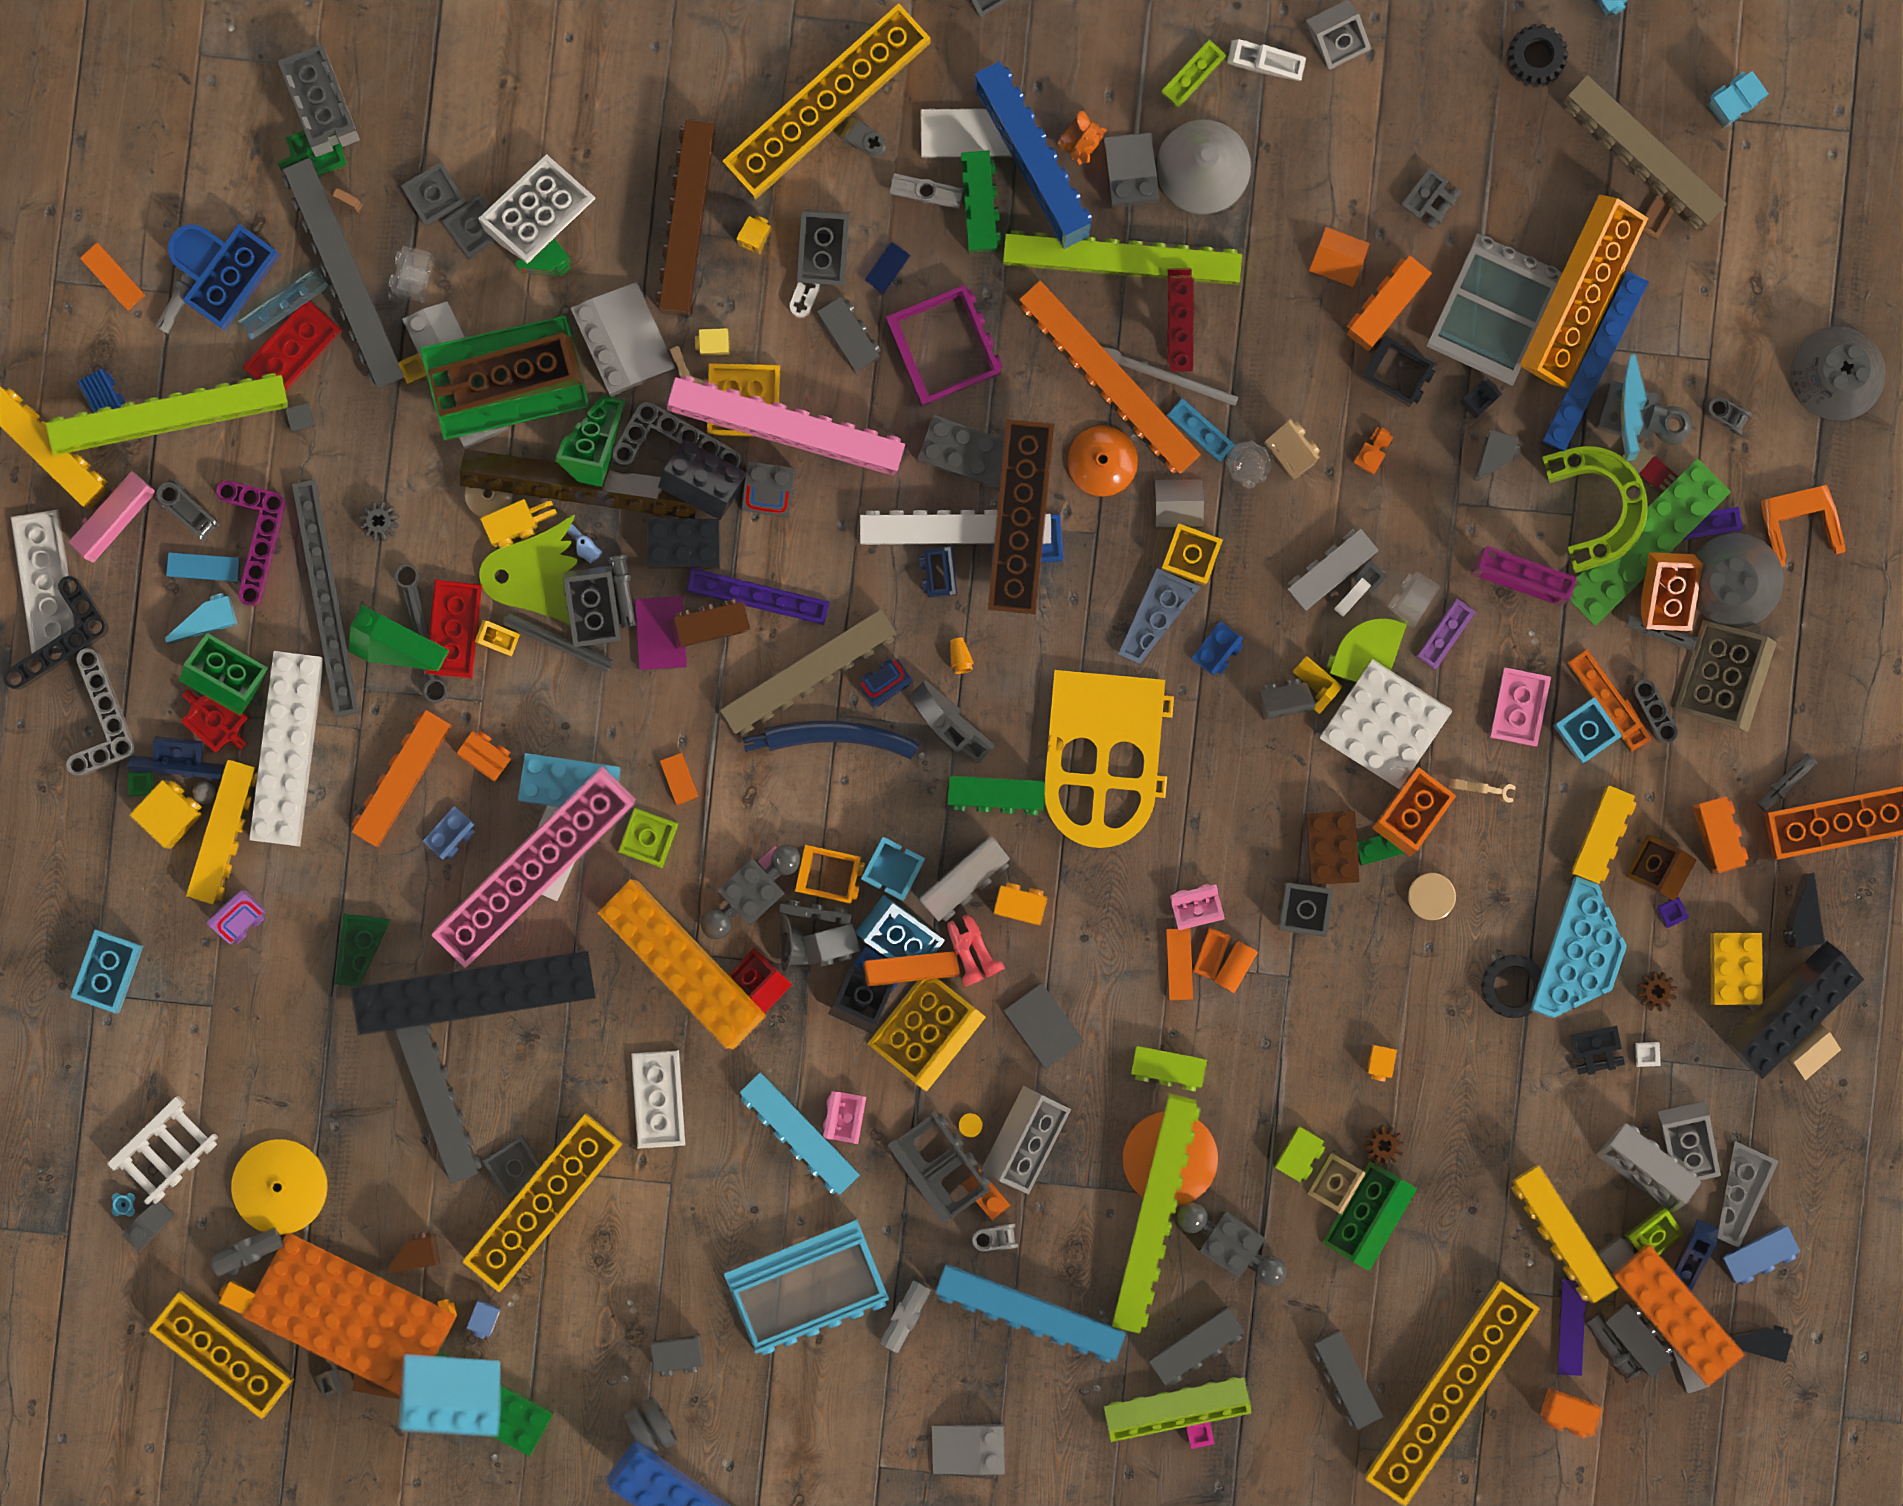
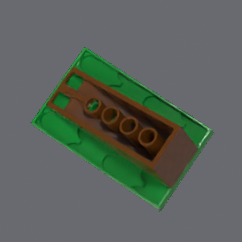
M566 315L420 348L444 440L591 407ZM530 368V372L526 375V370Z

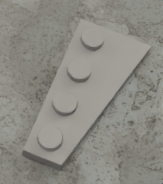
M1736 1141L1733 1148L1718 1238L1739 1248L1779 1161Z

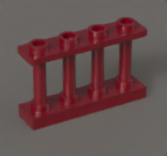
M1168 268L1167 363H1169L1171 372H1192L1194 359V278L1192 276V268Z

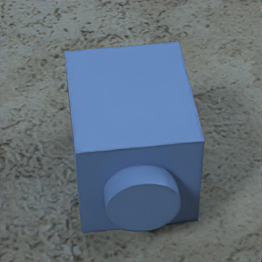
M478 1300L467 1329L472 1330L471 1334L482 1339L485 1336L490 1337L501 1308Z

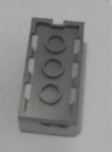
M322 44L278 61L305 134L316 157L333 151L332 146L339 143L344 147L360 140Z

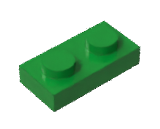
M1382 835L1357 842L1361 866L1406 854Z

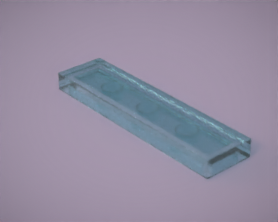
M316 267L240 319L239 323L252 340L328 288L329 285Z

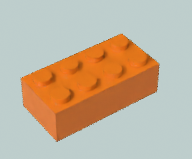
M1411 256L1406 260L1404 258L1399 260L1391 271L1394 273L1392 278L1386 276L1376 289L1379 294L1376 297L1372 294L1362 307L1364 310L1362 315L1356 313L1347 325L1349 331L1346 335L1367 352L1371 350L1432 274Z

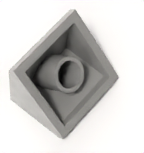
M1202 479L1155 480L1156 528L1177 527L1178 523L1187 527H1203L1204 495Z

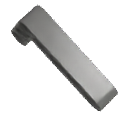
M89 648L79 651L76 659L107 742L76 753L68 758L66 763L67 770L72 775L85 776L133 756L136 749L102 658L97 651ZM88 653H92L95 658L94 663L90 666L84 664V657ZM96 675H100L103 678V684L99 688H95L92 685V680ZM105 697H109L112 702L108 710L101 708V701ZM117 719L120 722V728L116 732H111L109 724L112 720ZM125 741L129 749L127 753L121 755L118 752V745ZM100 750H104L107 756L103 763H98L95 758L96 753ZM77 759H82L84 762V768L80 772L75 771L73 767Z

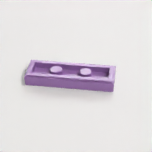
M1456 598L1420 649L1416 658L1436 670L1476 611Z

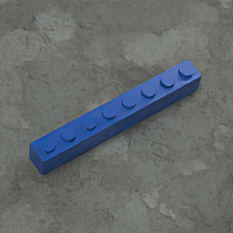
M1629 271L1624 274L1575 377L1541 441L1542 444L1558 452L1566 450L1649 281Z

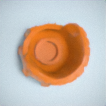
M1082 110L1076 114L1077 116L1057 143L1058 148L1068 152L1071 159L1075 160L1079 166L1082 163L1090 162V154L1096 149L1107 130L1100 127L1099 124L1091 122L1086 112Z

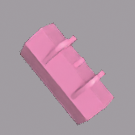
M133 471L127 475L117 488L114 485L112 486V494L89 519L84 518L82 520L84 525L69 541L86 560L94 563L156 493L151 486Z

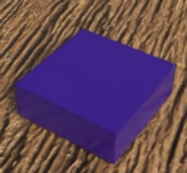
M1679 897L1676 898L1675 902L1670 900L1657 906L1666 928L1689 918Z

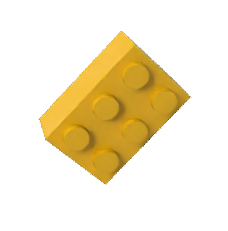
M1710 933L1711 1005H1761L1763 1003L1762 933Z

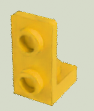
M1307 656L1293 671L1295 675L1304 682H1307L1308 686L1318 693L1315 696L1318 701L1315 704L1314 710L1319 714L1343 687Z

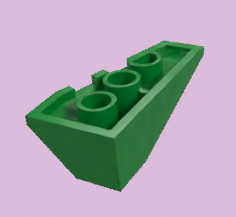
M602 395L587 412L586 418L581 423L578 422L574 431L569 437L566 436L562 440L556 456V462L578 482L602 487L626 400Z
M361 605L350 626L349 652L369 663L439 671L449 652L448 649Z

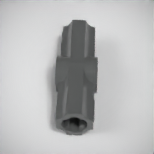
M275 1227L256 1237L242 1240L232 1245V1248L222 1251L209 1259L217 1276H221L240 1266L249 1265L261 1259V1256L280 1249L284 1245Z

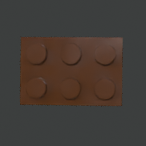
M737 599L724 601L720 604L721 607L714 608V604L700 607L696 613L691 614V610H685L674 614L675 618L669 622L676 649L745 633L750 630L744 601L738 603Z
M1355 811L1307 813L1306 829L1310 885L1360 882Z

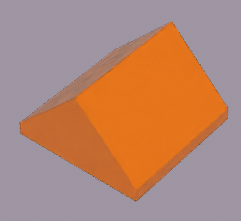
M1325 227L1309 272L1353 288L1370 243Z

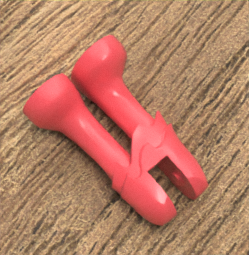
M969 914L962 916L965 927L969 931L960 935V931L953 920L947 923L949 936L953 943V950H955L956 956L960 955L965 968V975L962 978L964 987L984 979L969 950L971 944L978 956L986 978L1005 969L1001 961H995L989 955L982 940L980 928Z

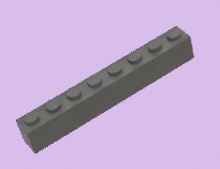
M431 1024L395 1030L450 1183L452 1184L479 1174V1168H482L478 1155H473L470 1146H473L474 1143L470 1133H465L462 1124L466 1123L462 1110H457L454 1101H457L455 1090L453 1087L449 1088L446 1079L449 1078V1074L445 1064L441 1065L438 1056H441V1052L437 1042L433 1043L430 1034L433 1033Z

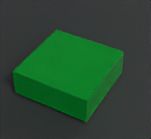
M128 772V796H148L153 791V772Z

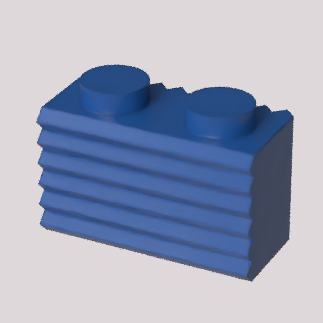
M100 369L77 381L92 413H97L98 409L104 407H111V409L121 408V405L126 403L121 393L117 394L113 388L116 382L110 372L106 373L103 369Z

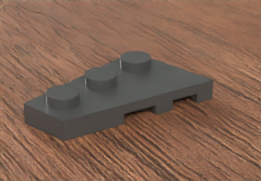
M786 900V904L780 903L779 913L850 924L851 914H847V909L833 907L832 912L823 910V905L810 903L809 908L800 907L799 901Z

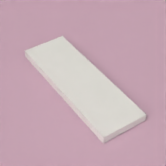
M58 509L11 517L31 653L36 652L76 626L75 615L58 589L59 581L63 577L69 576ZM68 582L65 586V590L68 594L72 593L70 582ZM74 634L71 637V644L73 646L79 645L78 634ZM57 646L51 650V655L62 653L61 648Z

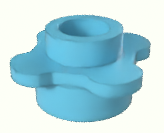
M115 1193L112 1195L113 1209L111 1213L114 1216L127 1215L131 1217L135 1214V1209L133 1208L134 1194L120 1195Z

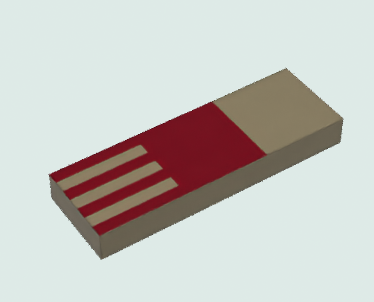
M1638 442L1639 453L1637 458L1628 462L1635 468L1640 477L1662 494L1679 476Z

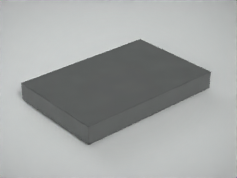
M1042 983L1004 1010L1007 1017L1045 1069L1084 1041Z

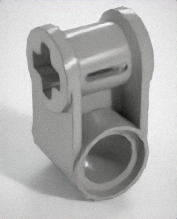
M1015 1223L976 1230L971 1238L973 1246L980 1251L1017 1248L1018 1243H1015L1013 1229L1016 1227ZM985 1233L989 1237V1242L986 1246L980 1247L976 1243V1238L979 1234Z

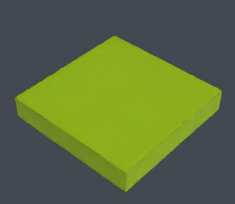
M633 808L618 853L663 868L678 823Z

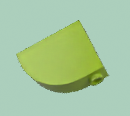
M1373 619L1356 626L1342 639L1335 656L1330 655L1326 668L1330 669L1329 675L1356 683L1372 659L1387 669L1392 670L1407 624L1392 619Z

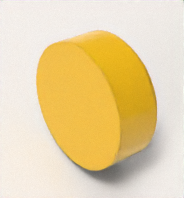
M965 1114L959 1121V1130L966 1137H975L982 1130V1121L976 1114Z

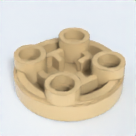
M1426 873L1417 877L1410 885L1407 893L1410 908L1417 916L1425 920H1439L1447 916L1453 909L1456 901V892L1453 884L1445 876L1438 873Z

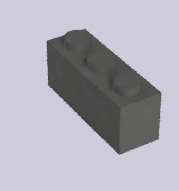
M839 297L817 311V313L857 374L880 359L878 353L881 349L874 339L870 341L865 333L868 332V329L863 321L855 319L852 314L855 312V309L848 299L844 301L842 297Z
M1624 1302L1606 1317L1603 1322L1625 1349L1631 1353V1356L1644 1372L1652 1378L1673 1360L1669 1355L1672 1353V1350L1664 1341L1658 1342L1654 1337L1657 1332L1649 1323L1644 1325L1639 1318L1642 1314L1634 1304L1629 1306Z

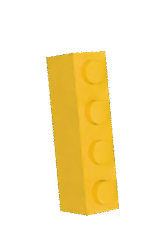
M1610 785L1605 787L1570 874L1595 884H1600V881L1606 880L1609 873V868L1606 866L1609 859H1614L1618 851V846L1615 844L1618 837L1622 838L1627 829V824L1624 822L1627 815L1631 816L1636 807V802L1633 801L1634 795Z

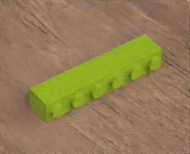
M1233 1377L1224 1382H1209L1200 1387H1185L1171 1393L1160 1392L1156 1396L1137 1397L1127 1402H1113L1108 1406H1104L1111 1442L1250 1414L1251 1406L1245 1378Z

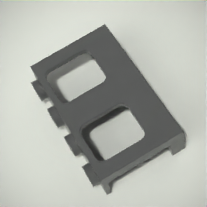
M933 1111L928 1118L898 1140L895 1139L889 1143L888 1147L941 1222L946 1223L992 1190L989 1186L992 1182L984 1171L979 1172L975 1166L978 1162L971 1152L966 1153L961 1146L964 1142L956 1132L952 1134L947 1127L950 1123L945 1115ZM938 1124L953 1146L933 1162L927 1163L915 1147L914 1140ZM966 1163L979 1181L980 1186L960 1201L955 1202L942 1185L941 1180L961 1164Z

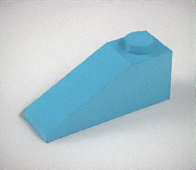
M223 593L210 596V601L204 602L165 637L166 643L172 644L238 625L231 598L229 596L224 597Z

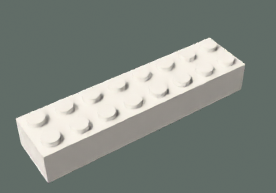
M278 651L273 652L249 840L300 846L324 664V658Z

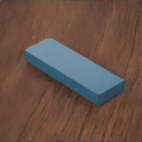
M1183 398L1166 415L1218 463L1235 446L1232 441Z
M168 553L166 576L239 582L240 558Z

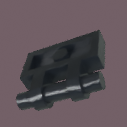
M1617 1026L1569 1035L1574 1059L1584 1057L1585 1064L1576 1066L1578 1075L1585 1073L1592 1075L1595 1074V1071L1604 1069L1609 1071L1616 1070V1067L1625 1065L1623 1056L1614 1058L1613 1051L1622 1049ZM1605 1053V1060L1593 1062L1592 1055Z

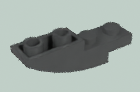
M926 680L911 693L910 698L920 714L954 751L958 753L960 750H963L979 763L993 749L995 744L959 715L961 709Z

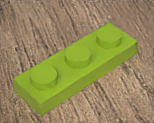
M1209 39L1161 93L1179 108L1227 55Z

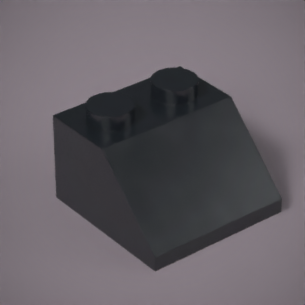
M850 965L828 1014L872 1033L879 1022L894 984L867 986L865 971Z

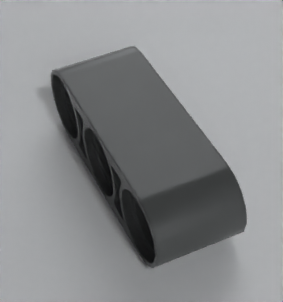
M1646 679L1636 682L1632 687V695L1655 739L1662 744L1673 742L1678 736V729L1656 686L1652 681ZM1641 684L1649 687L1650 693L1647 697H1642L1638 692ZM1652 705L1660 708L1661 714L1658 718L1651 717L1649 713ZM1663 726L1671 729L1672 735L1669 739L1662 738L1660 734Z

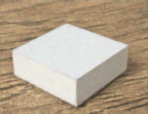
M1660 1042L1635 1043L1636 1067L1661 1066Z

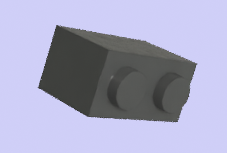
M853 924L802 937L809 965L819 963V966L823 967L833 964L834 958H838V962L852 959V953L860 951Z

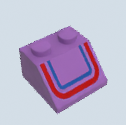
M241 890L207 924L228 944H233L234 942L239 944L247 937L246 931L251 926L256 928L265 920L263 915L267 911L248 891Z

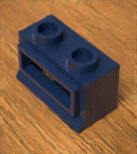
M952 546L924 550V555L919 556L921 570L926 569L927 579H922L923 593H928L929 598L957 595ZM942 554L946 589L934 590L930 555Z

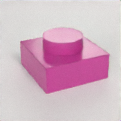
M1210 1422L1186 1427L1191 1449L1214 1444Z

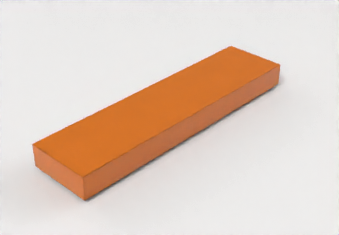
M1588 649L1568 662L1569 667L1592 698L1595 697L1621 733L1622 740L1643 726Z
M955 951L869 960L863 963L867 986L955 977L960 974Z

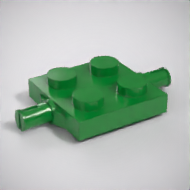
M304 130L285 138L290 149V157L277 162L282 171L289 166L310 158L318 176L348 165L341 143L332 146L333 151L316 157Z

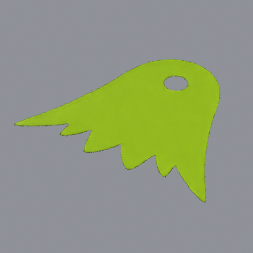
M575 515L570 516L543 533L507 547L499 548L490 553L483 561L479 575L480 583L488 596L499 603L530 610L570 625L569 612L566 608L568 607L567 598L564 595L566 591L563 572L569 571L577 563V559L561 555L560 553L565 551L571 544V541L561 540L569 530ZM502 569L508 573L509 578L507 582L499 583L496 581L495 573L498 570Z

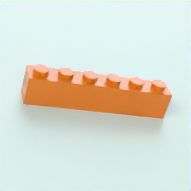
M425 710L424 714L421 712L418 714L413 723L416 726L411 734L408 732L401 742V745L404 746L399 754L395 753L388 764L391 768L387 775L383 773L376 783L379 787L376 793L368 796L364 803L365 811L362 815L358 814L352 822L351 826L354 827L352 833L375 847L380 846L452 727L451 724Z

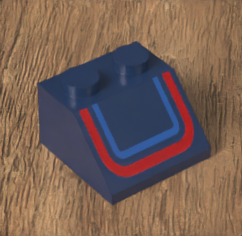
M889 658L879 665L881 670L875 674L870 671L860 678L861 683L858 686L873 709H876L913 684L912 678L898 658L894 661Z

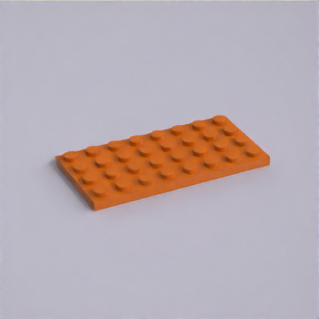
M287 1233L282 1241L284 1246L280 1247L276 1252L243 1318L401 1396L404 1355L436 1357L457 1316L291 1233Z

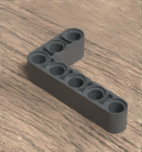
M644 402L638 406L613 450L615 461L621 466H629L636 459L652 429L679 445L683 442V434L687 431H692L695 433V440L691 442L692 444L703 449L705 444L713 443L716 446V451L713 455L722 460L727 455H734L737 458L734 466L739 468L741 465V458L735 450L650 402ZM645 408H652L654 410V416L649 420L641 417V413ZM668 419L675 422L674 429L664 431L662 423ZM634 428L642 430V437L638 440L630 438V431ZM621 449H628L631 455L628 460L622 461L618 459V452Z

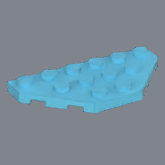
M1578 876L1574 877L1530 1008L1531 1011L1549 1018H1555L1600 995L1612 991L1627 945L1616 928L1615 919L1610 908L1604 902L1601 895L1603 893L1598 884Z

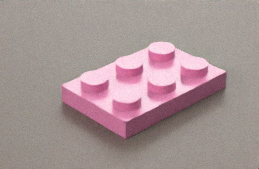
M1504 667L1490 738L1537 747L1551 677Z

